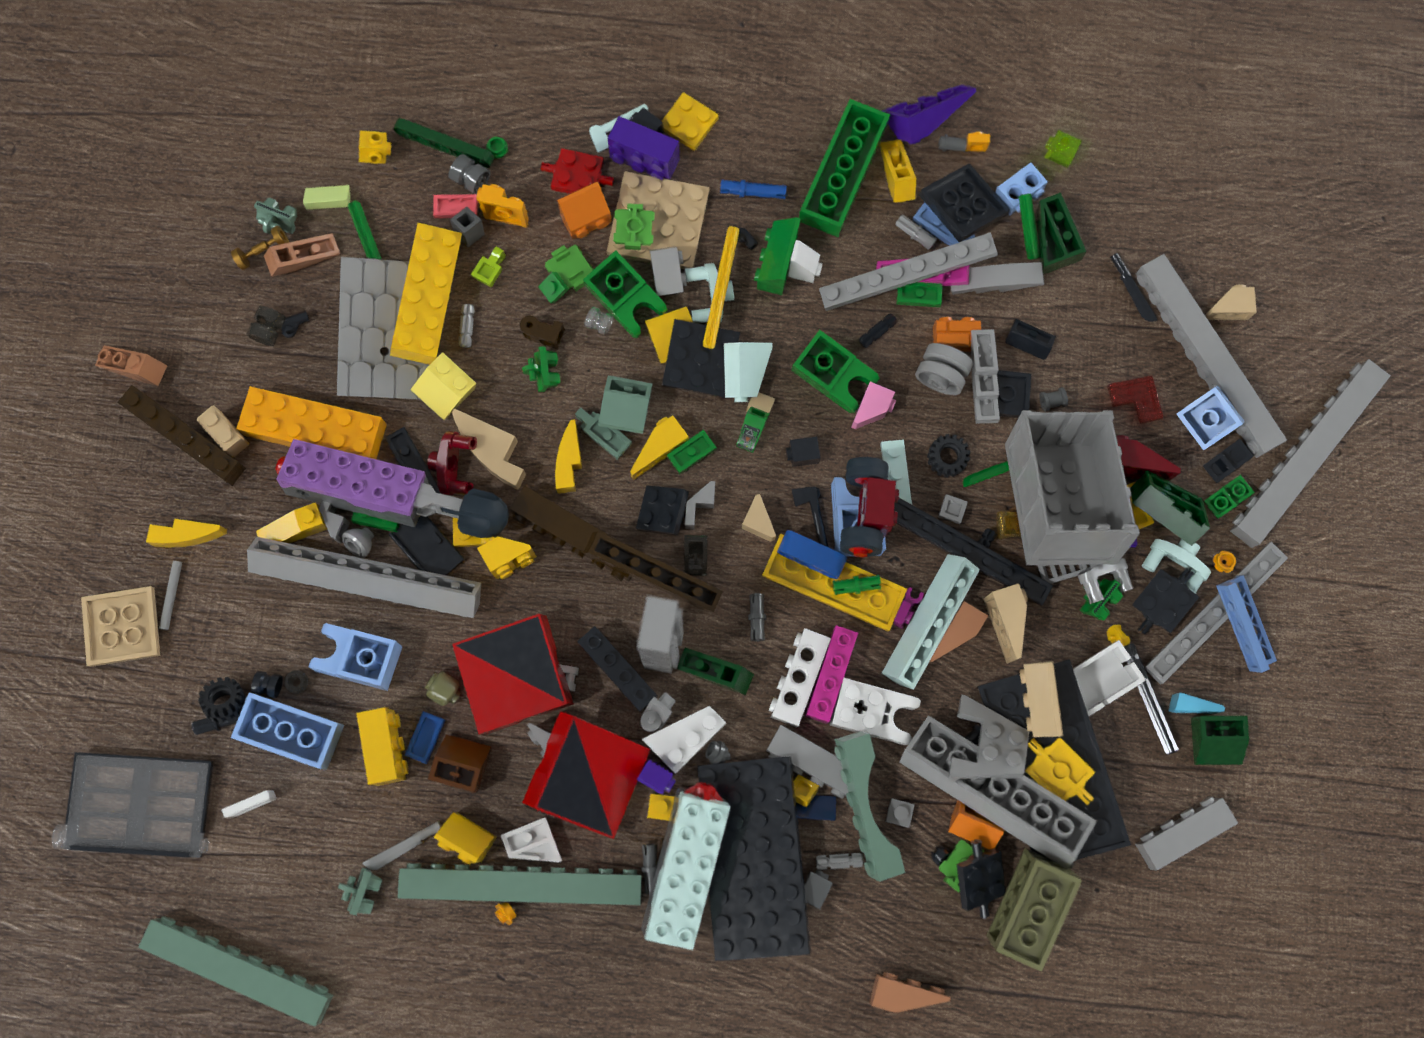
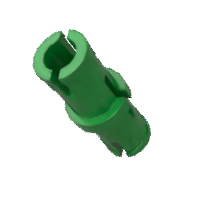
M879 575L860 578L853 576V579L833 580L832 582L834 585V595L854 592L855 594H860L861 591L881 589Z

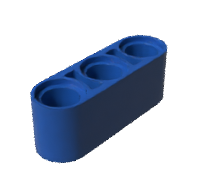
M790 530L786 531L777 550L780 555L833 579L839 578L848 559L845 555Z

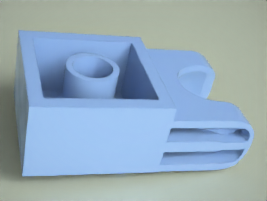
M834 477L831 484L835 551L846 557L854 556L840 550L842 529L857 526L859 497L853 496L848 492L845 479ZM885 537L882 543V553L886 550Z
M325 623L321 632L328 638L336 641V651L331 657L326 659L313 658L310 661L309 667L322 674L388 691L402 646L395 640Z

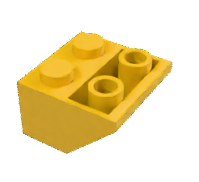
M498 536L477 548L496 579L508 578L514 573L513 570L520 566L525 568L534 562L533 559L537 557L529 544Z
M453 812L435 834L434 838L439 841L437 844L439 847L448 852L450 850L459 853L458 858L467 864H474L483 861L497 836L458 812Z

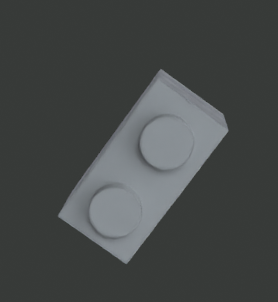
M676 246L650 250L656 294L661 296L684 292L683 286H687L685 273L680 271V264H683L682 251H677Z

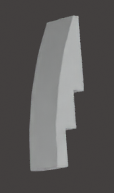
M1013 263L969 268V285L951 286V292L953 295L972 291L976 293L994 290L1006 292L1044 285L1042 263Z
M994 329L971 330L976 424L998 423L1000 420L997 380L999 370Z

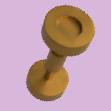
M277 225L271 229L273 239L267 242L264 240L253 246L251 251L246 254L238 247L231 251L233 260L241 270L250 267L248 257L253 254L258 255L264 252L275 242L278 245L289 243L285 232L280 226Z

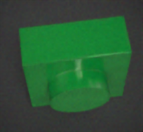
M551 272L538 286L551 304L556 303L569 290L557 272Z

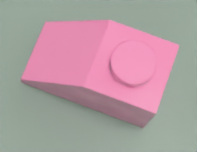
M870 382L851 428H860L884 418L887 411L892 412L896 400L892 399L895 391Z

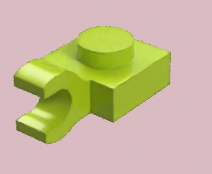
M496 246L489 259L482 256L471 274L472 277L492 287L503 270L499 264L506 256L503 253L504 250Z

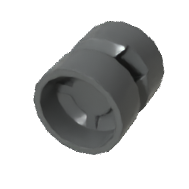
M461 154L450 167L448 176L459 185L465 184L464 188L471 193L477 194L478 188H482L483 184H487L490 178V171L480 164L475 165L474 160L465 154Z

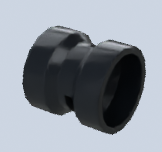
M258 670L252 680V693L258 695L266 693L269 697L277 698L282 689L283 676L279 674L270 676L265 671Z

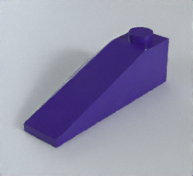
M959 85L937 92V97L922 96L918 98L917 103L907 105V102H902L882 112L890 114L888 124L899 140L906 141L908 144H916L922 138L929 136L976 93V88Z

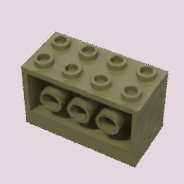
M1025 848L986 935L994 949L1003 955L1042 972L1082 880L1070 868L1065 869L1047 857Z

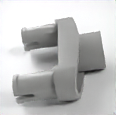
M1121 558L1117 564H1089L1090 567L1077 575L1080 584L1084 586L1090 604L1104 599L1097 581L1099 579L1098 576L1109 572L1113 574L1114 579L1120 583L1118 587L1120 592L1134 588L1129 578L1128 565L1125 558Z

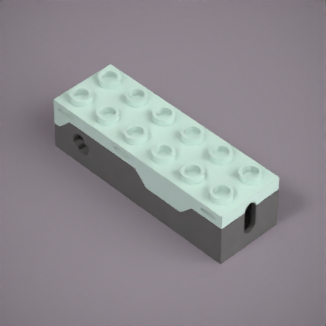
M698 782L687 790L677 788L641 926L645 940L691 950L694 948L730 809L728 803L724 798L720 797L715 787L710 784Z

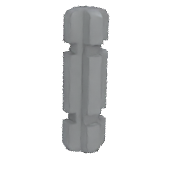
M463 304L459 345L460 347L469 348L472 343L470 336H472L474 319L472 316H474V306Z
M852 853V856L848 854L829 855L827 858L826 855L816 857V867L818 870H827V867H830V869L850 868L852 865L853 868L863 866L861 853Z

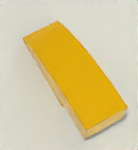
M575 419L570 420L559 445L555 470L558 494L576 491L573 470L582 469Z
M174 519L173 528L150 524L146 543L154 547H187L219 538L227 533V529L215 524Z

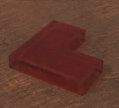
M1152 376L1111 383L1107 386L1112 407L1134 403L1140 424L1164 418Z

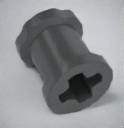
M1063 387L1058 388V391L1049 393L1040 392V404L1045 412L1049 411L1050 408L1068 406L1067 393Z

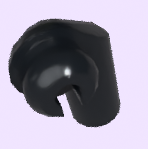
M739 228L737 242H743L749 250H753L758 245V242L747 229Z
M306 310L285 319L281 330L284 337H294L299 325L310 321Z

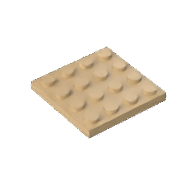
M624 172L616 210L627 209V204H643V210L655 212L651 234L653 235V243L651 246L641 245V250H626L625 244H615L613 234L616 233L617 220L614 216L607 255H611L617 250L623 258L651 263L650 250L676 246L677 251H682L683 264H680V269L693 268L710 187L663 179L662 181L652 176Z

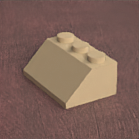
M1046 661L1024 664V669H1020L1021 683H1026L1027 693H1023L1025 708L1029 707L1031 717H1026L1028 732L1033 731V737L1063 736L1054 662Z

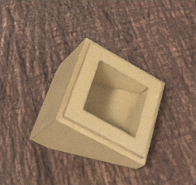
M758 392L757 397H751L747 411L752 406L770 413L775 398Z

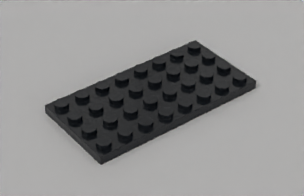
M1067 659L1054 663L1063 736L1033 737V731H1029L1028 743L1035 738L1045 748L1061 737L1095 771L1083 787L1094 799L1088 805L1077 795L1066 800L1067 803L1097 821L1078 853L1077 860L1131 846L1071 661ZM1020 674L978 686L985 707L1028 730L1026 717H1031L1029 707L1025 708L1023 693H1027L1026 683H1021ZM1028 746L1025 770L1034 762L1037 756ZM1024 770V776H1026L1027 778H1029V779H1031L1032 781H1034L1035 783H1037V782ZM1029 846L1031 851L1046 857L1042 853L1038 852L1037 850Z
M791 756L697 766L699 782L714 786L720 797L724 798L730 806L709 886L715 961L811 954Z

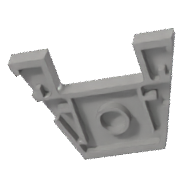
M962 695L957 717L981 723L977 758L975 763L952 757L947 781L969 778L976 780L977 778L989 777L991 779L1022 778L1025 770L1029 737L1028 730L966 695Z

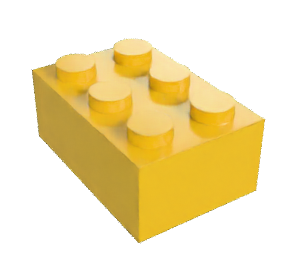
M386 707L356 713L368 785L381 786L406 780V774L409 771L407 761L403 760L402 751L405 750L403 738L399 737L398 728L401 727L399 714H395L394 710Z

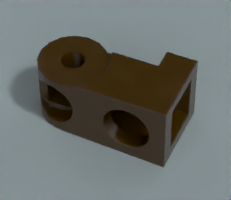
M525 316L520 321V329L525 338L556 350L558 349L565 332L563 323L554 320L551 326L539 322L534 316Z

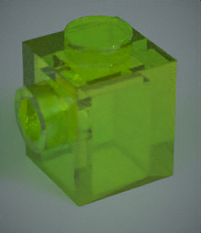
M1058 130L1055 137H1049L1044 147L1048 149L1045 158L1068 168L1082 140Z

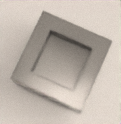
M946 494L938 517L960 524L968 502Z
M891 798L885 822L909 828L915 804Z

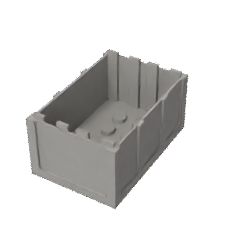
M1112 410L1103 412H1021L1005 443L1026 565L1117 564L1139 536L1138 525H1135L1130 502V487H1127L1121 462L1122 451L1121 447L1117 444Z

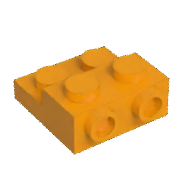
M483 184L482 188H478L476 199L479 201L480 210H482L485 219L527 228L529 218L522 200L516 197L507 198L505 189L496 184H490V186Z

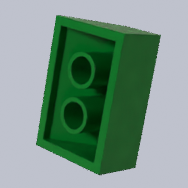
M801 218L773 221L772 229L767 228L765 241H768L767 248H762L759 261H763L761 269H756L754 281H757L758 290L778 295L783 294Z

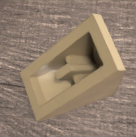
M758 494L755 496L743 521L742 529L772 542L775 540L776 534L761 495Z

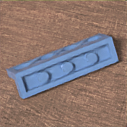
M1239 575L1217 585L1218 592L1249 671L1262 673L1269 670L1268 665L1277 660L1244 575ZM1236 583L1239 584L1240 589H1241V592L1239 591L1238 586H1237ZM1262 648L1265 650L1267 659L1265 658Z

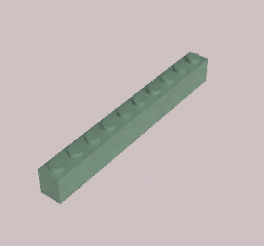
M407 863V868L399 869L398 898L641 905L642 874H637L635 869H623V874H613V869H599V873H589V868H575V872H565L563 867H551V872H541V867H527V871H517V866H503V870H493L492 865H479V870H469V865H455V869H445V864H431V868H421V863Z

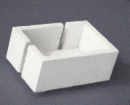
M1119 640L1073 668L1089 716L1146 681L1134 662L1124 667L1121 664L1131 659V657Z

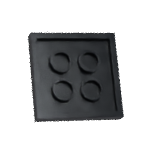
M970 163L921 189L919 193L922 200L959 243L1007 216L1010 211Z
M674 319L662 386L725 398L724 343H738L740 332L719 328L714 349L703 347L707 325Z

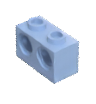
M1029 163L998 186L995 193L1010 209L1008 214L1011 215L1015 211L1020 212L1018 198L1020 195L1030 193L1032 199L1037 200L1044 194V188L1048 181L1032 163ZM1026 182L1032 183L1034 187L1028 186ZM1013 194L1018 199H1012L1009 195Z

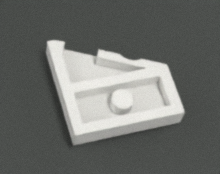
M547 817L501 835L509 858L552 862L562 861Z

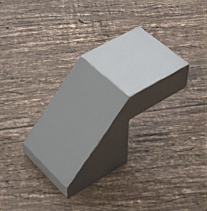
M710 481L686 502L685 529L694 530L696 508H714L715 481Z
M322 501L319 510L328 532L336 542L342 543V534L347 531L350 522L346 518L335 514L337 508L332 507L331 503Z

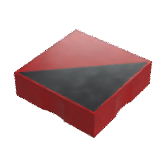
M539 613L452 644L478 734H490L516 725L529 717L545 715L574 705L565 674L558 662L556 644L546 615Z
M560 711L548 739L544 757L535 770L522 803L614 839L650 749Z

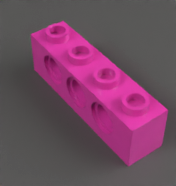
M839 626L834 627L805 717L825 724L830 722L858 635L857 632Z

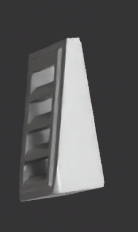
M1038 565L1041 578L1050 584L1077 577L1081 571L1087 568V565H1079L1080 570L1076 571L1074 565H1069L1071 573L1067 574L1065 566L1059 565L1062 576H1058L1055 566L1050 565L1053 578L1049 579L1045 568L1048 565Z

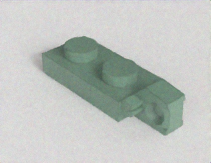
M582 408L575 413V417L582 423L580 428L616 460L632 445V441L618 429L598 426L600 414L592 412L589 415Z

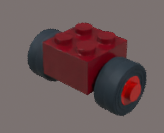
M873 457L852 458L847 462L846 481L851 485L862 488L859 492L857 526L842 529L840 550L856 557L877 556L882 553L884 537L888 532H891L893 525L895 526L897 523L898 514L894 511V504L898 502L899 489H896V481L888 480L889 466L884 460Z

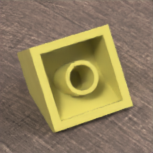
M442 352L426 368L411 388V391L440 418L445 420L452 413L453 409H456L475 390L476 382Z

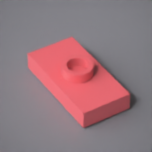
M477 194L434 195V218H452L465 207H468L478 216Z

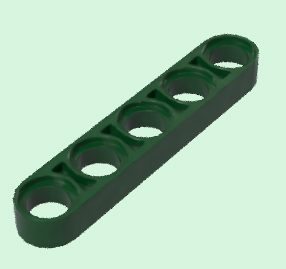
M398 118L393 127L394 132L404 138L455 157L465 154L474 160L475 164H480L485 168H490L495 158L491 152L402 118Z

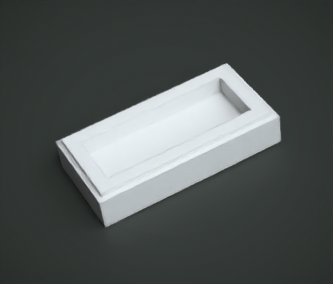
M266 790L222 809L223 815L226 818H234L272 802L276 799L275 792L273 790Z

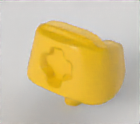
M1112 625L1108 628L1107 636L1111 643L1119 640L1124 647L1130 643V638L1122 631L1121 625Z

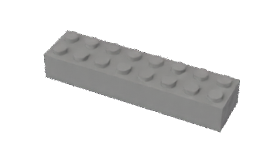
M647 596L637 646L644 669L672 674L673 668L677 669L680 656L678 646L682 645L684 629L682 609L678 608L677 601Z
M928 715L906 747L900 763L1063 868L1068 869L1076 859L1097 821L1024 775L1022 778L991 779L989 777L977 778L976 780L969 778L947 781L952 757L976 763L978 746Z

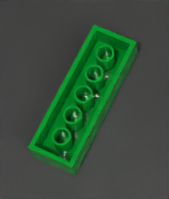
M849 99L799 213L801 223L839 237L887 128L890 114Z

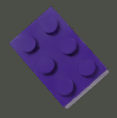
M618 116L607 138L610 158L618 164L624 163L631 166L633 170L639 173H648L662 181L663 179L670 180L679 162V141Z

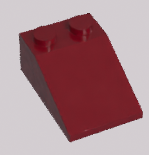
M1124 435L1116 436L1117 444L1121 447L1122 451L1121 462L1125 478L1138 480L1147 470L1167 481L1180 474L1181 469L1137 440H1131L1128 436Z

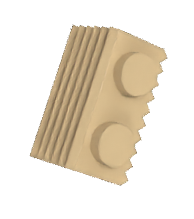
M211 406L197 418V422L200 423L202 428L208 432L211 438L229 456L235 457L249 445V442L216 406Z

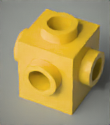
M360 130L359 162L386 164V155H391V142H387V133Z

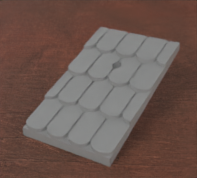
M341 257L337 396L420 399L411 391V388L429 364L390 356L409 261ZM387 347L389 351L387 354H381L380 349Z

